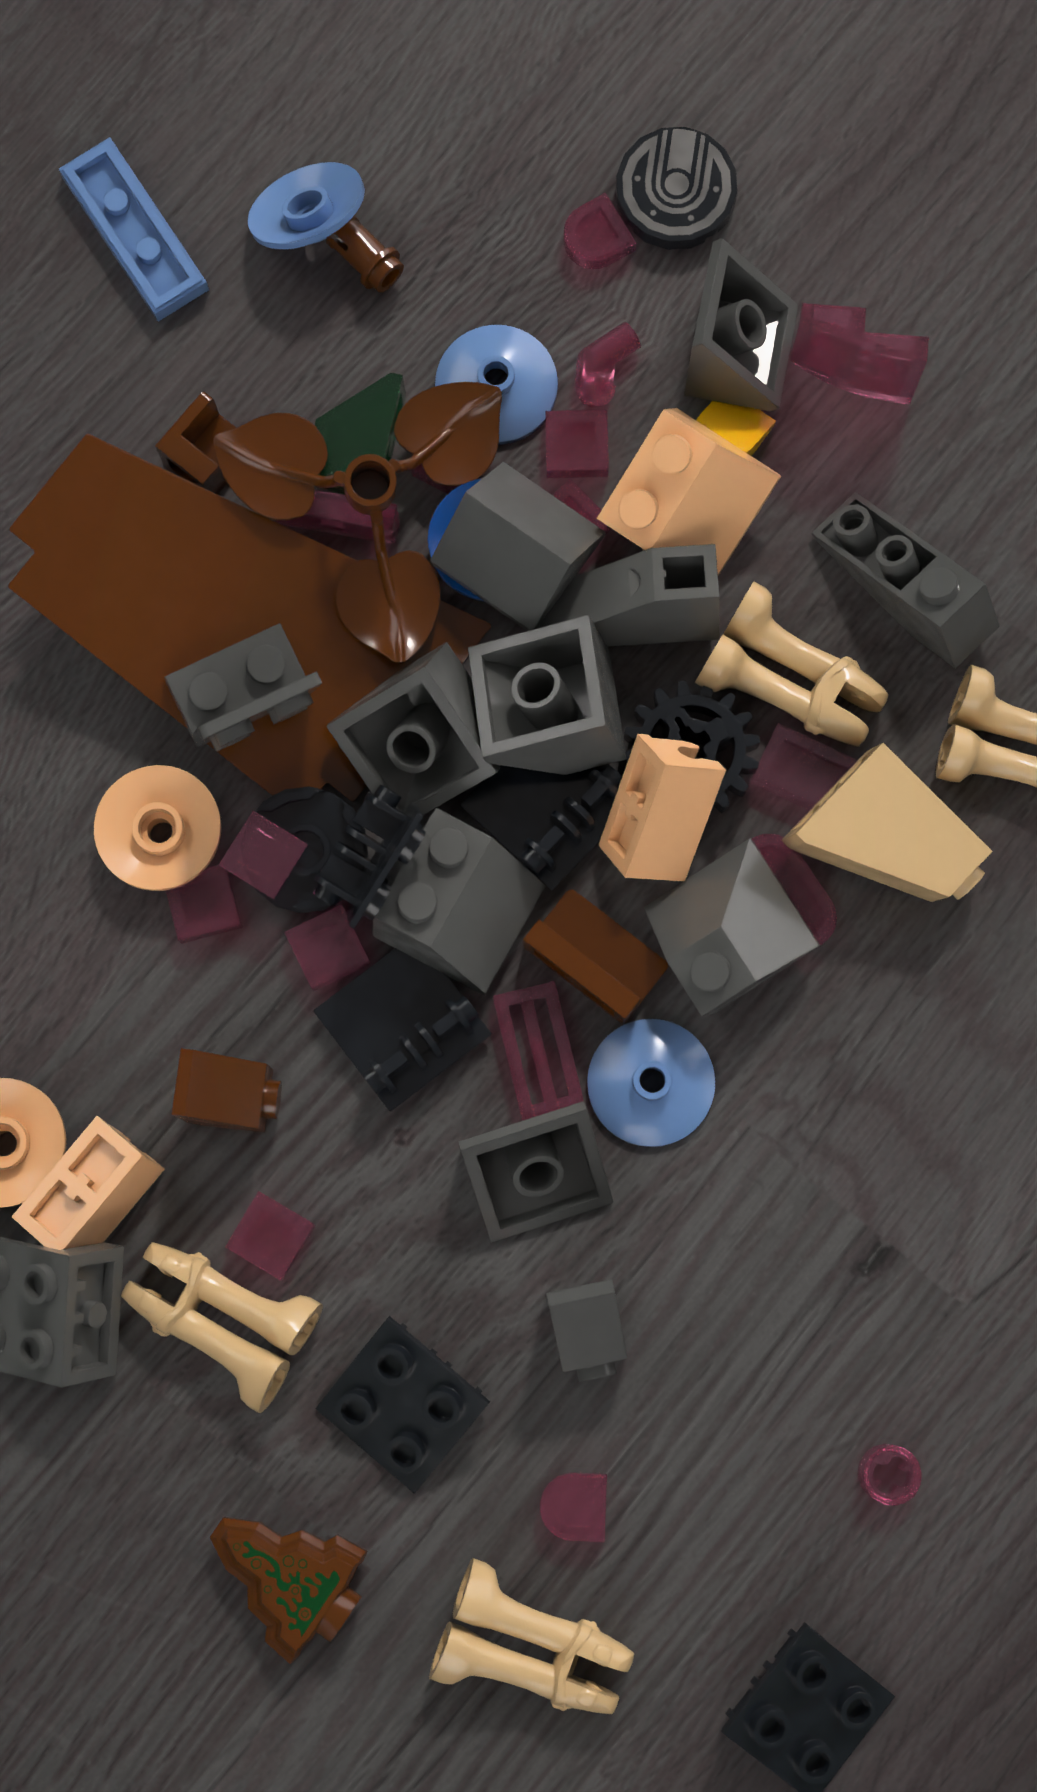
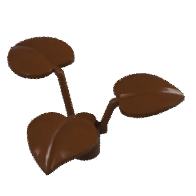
M454 382L429 388L412 397L399 412L394 425V435L397 442L404 450L413 454L410 458L404 460L391 459L388 462L379 455L365 454L355 458L348 465L345 472L336 471L333 475L329 476L319 475L326 466L328 459L326 442L313 423L306 418L290 413H272L260 416L235 429L217 434L214 437L215 454L221 472L236 496L251 510L263 517L285 521L301 518L309 512L313 505L314 486L320 488L344 487L345 497L349 505L359 513L370 515L377 560H358L344 571L336 587V608L345 628L356 639L378 651L391 661L404 663L420 650L433 629L440 604V585L433 566L421 553L407 550L399 552L390 558L388 557L382 512L394 500L397 482L396 474L413 470L421 463L426 475L433 482L443 486H460L477 480L484 475L495 458L499 444L502 391L497 386L484 383Z

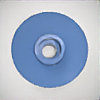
M336 162L317 163L294 170L273 182L257 197L248 215L250 232L259 244L272 249H294L321 242L343 227L356 214L364 199L365 187L363 181L354 168Z
M488 325L466 332L457 338L443 354L436 372L435 387L454 382H478L492 385L485 380L486 373L491 369L503 370L508 375L506 381L500 385H494L502 391L498 445L513 443L526 438L543 425L552 412L556 401L558 377L551 355L535 337L515 327Z
M642 1019L617 1028L601 1042L589 1066L587 1088L593 1111L608 1131L621 1140L634 1145L658 1147L669 1145L685 1138L701 1124L709 1112L714 1098L715 1074L706 1049L692 1033L669 1021ZM655 1069L663 1075L664 1087L660 1091L650 1093L641 1087L640 1075L645 1070Z

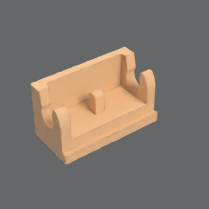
M637 734L599 842V847L625 878L669 881L686 880L726 769L718 761L703 758L695 759L699 750L698 745L686 741L651 738L647 734Z
M96 1116L12 1215V1218L44 1247L62 1250L103 1243L165 1169L149 1155L134 1146L127 1136Z

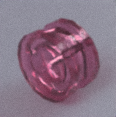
M887 1443L873 1446L866 1451L859 1462L857 1473L860 1486L869 1497L882 1504L892 1506L906 1503L913 1498L921 1485L922 1477L919 1462L911 1452L900 1446ZM892 1456H897L902 1461L897 1468L906 1471V1479L903 1485L891 1484L887 1493L881 1492L877 1486L882 1483V1480L873 1477L874 1468L877 1463L888 1465Z

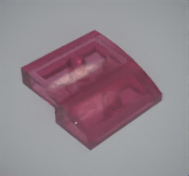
M802 303L791 345L790 361L807 373L842 390L887 402L911 403L927 363L929 337L865 332L866 308Z

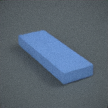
M110 137L59 168L63 180L158 322L209 291L206 280Z

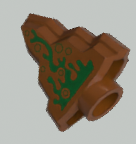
M223 1517L210 1536L225 1569L247 1586L248 1609L267 1626L265 1642L289 1664H292L300 1655L302 1648L316 1633L331 1643L362 1597L348 1587L358 1566L364 1561L368 1551L339 1534L326 1541L303 1529L281 1536L260 1521Z

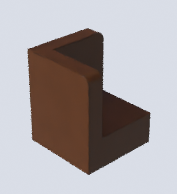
M203 391L159 440L155 447L163 465L171 472L218 495L227 484V481L221 472L216 458L214 437L219 433L235 429L236 427L219 414L214 399Z

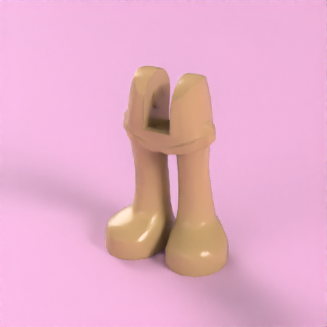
M755 581L752 583L695 681L701 687L712 688L713 692L732 688L752 695L804 723L805 730L814 735L822 734L857 747L865 741L869 728L860 718L835 704L834 701L837 696H841L862 709L880 712L886 704L889 695L878 682L860 669L856 660L848 656L841 659L800 640L783 629L772 618V594L767 588ZM741 646L754 650L801 674L815 683L814 688L808 691L767 669L750 658Z
M970 665L964 674L950 711L948 724L952 726L946 732L940 746L936 765V778L950 782H961L971 774H979L1013 780L1037 787L1036 756L987 742L971 731L993 733L1037 745V713L1012 706L997 698L995 695L994 676L984 668Z
M152 1242L146 1249L143 1258L157 1266L163 1274L171 1278L174 1276L186 1283V1286L175 1305L162 1298L160 1293L146 1289L130 1280L125 1285L121 1297L150 1322L154 1333L164 1337L171 1334L196 1347L223 1365L237 1379L240 1399L251 1409L262 1413L280 1390L289 1371L290 1362L275 1353L248 1342L197 1312L199 1304L202 1300L252 1329L264 1337L270 1344L289 1355H295L304 1346L320 1318L323 1305L311 1297L298 1295L284 1302H276L261 1297L210 1267V1260L200 1252L187 1254L172 1247Z
M472 1558L456 1596L453 1618L472 1626L492 1629L556 1652L553 1663L550 1664L485 1640L469 1629L449 1621L435 1652L429 1679L442 1684L453 1685L469 1676L490 1678L527 1689L550 1699L552 1706L561 1711L574 1708L612 1715L618 1705L619 1696L593 1681L585 1680L572 1674L579 1656L603 1667L628 1672L633 1663L634 1652L617 1640L600 1632L594 1621L590 1622L581 1619L576 1623L540 1612L515 1601L500 1590L495 1569L483 1561Z

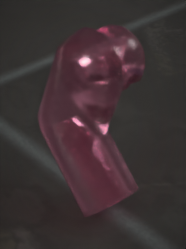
M627 322L621 323L583 348L577 356L574 388L581 402L589 407L603 406L613 399L616 391V386L614 385L615 364L641 348L635 331Z

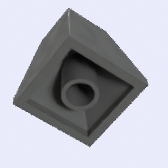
M447 642L392 675L330 721L326 726L372 794L376 792L380 784L402 797L396 808L404 813L409 804L413 802L424 815L494 775L500 769V765L486 763L482 758L472 678Z
M752 838L744 841L644 907L666 961L701 1016L715 1014L820 946Z

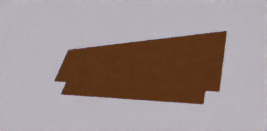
M86 434L9 529L34 550V554L9 583L8 587L186 728L187 726L167 687L164 677L272 626L281 624L305 676L317 671L322 681V684L310 694L314 703L308 706V709L277 724H273L269 714L251 722L255 731L250 733L249 737L217 751L272 796L284 789L308 786L321 789L324 784L329 783L350 801H355L367 785L326 727L327 724L392 675L446 642L463 664L469 656L468 647L477 645L491 628L490 623L440 600L436 621L426 642L408 661L395 663L356 639L345 628L337 612L335 601L336 587L344 571L357 560L91 434ZM211 741L208 742V743H206V744L209 745L212 749H214V747H213Z

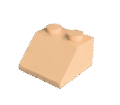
M663 409L597 519L644 550L659 547L715 544L719 576L780 480L781 475L680 409Z

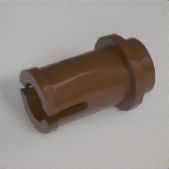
M355 215L343 227L334 232L338 238L333 234L326 238V243L361 274L360 283L366 289L374 287L378 292H384L399 279L404 270V265L399 261L400 253L394 247L385 248L359 222Z

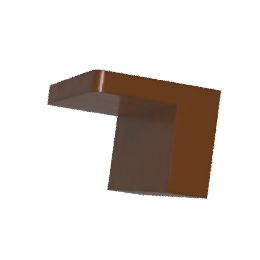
M573 889L568 890L543 922L538 919L523 938V948L622 1025L626 1023L668 968L666 960Z

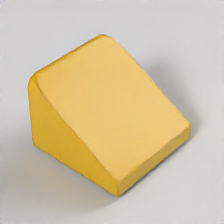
M712 401L696 419L750 456L755 453L776 424V420L760 409Z

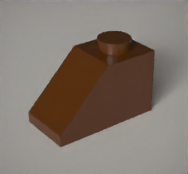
M181 1048L172 1115L189 1124L265 1133L267 1118L277 1119L282 1082L272 1080L273 1069L266 1063Z

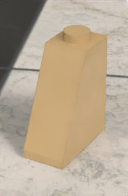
M884 743L866 751L781 840L791 850L930 902L945 899L951 895L958 900L966 895L984 876L985 872L979 865L993 852Z

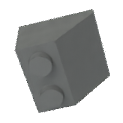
M589 615L468 647L481 753L486 763L568 775L626 760L610 651Z
M435 808L423 829L426 831V834L411 860L406 865H402L391 884L392 889L386 901L373 919V936L485 996L543 893L545 885L494 838Z

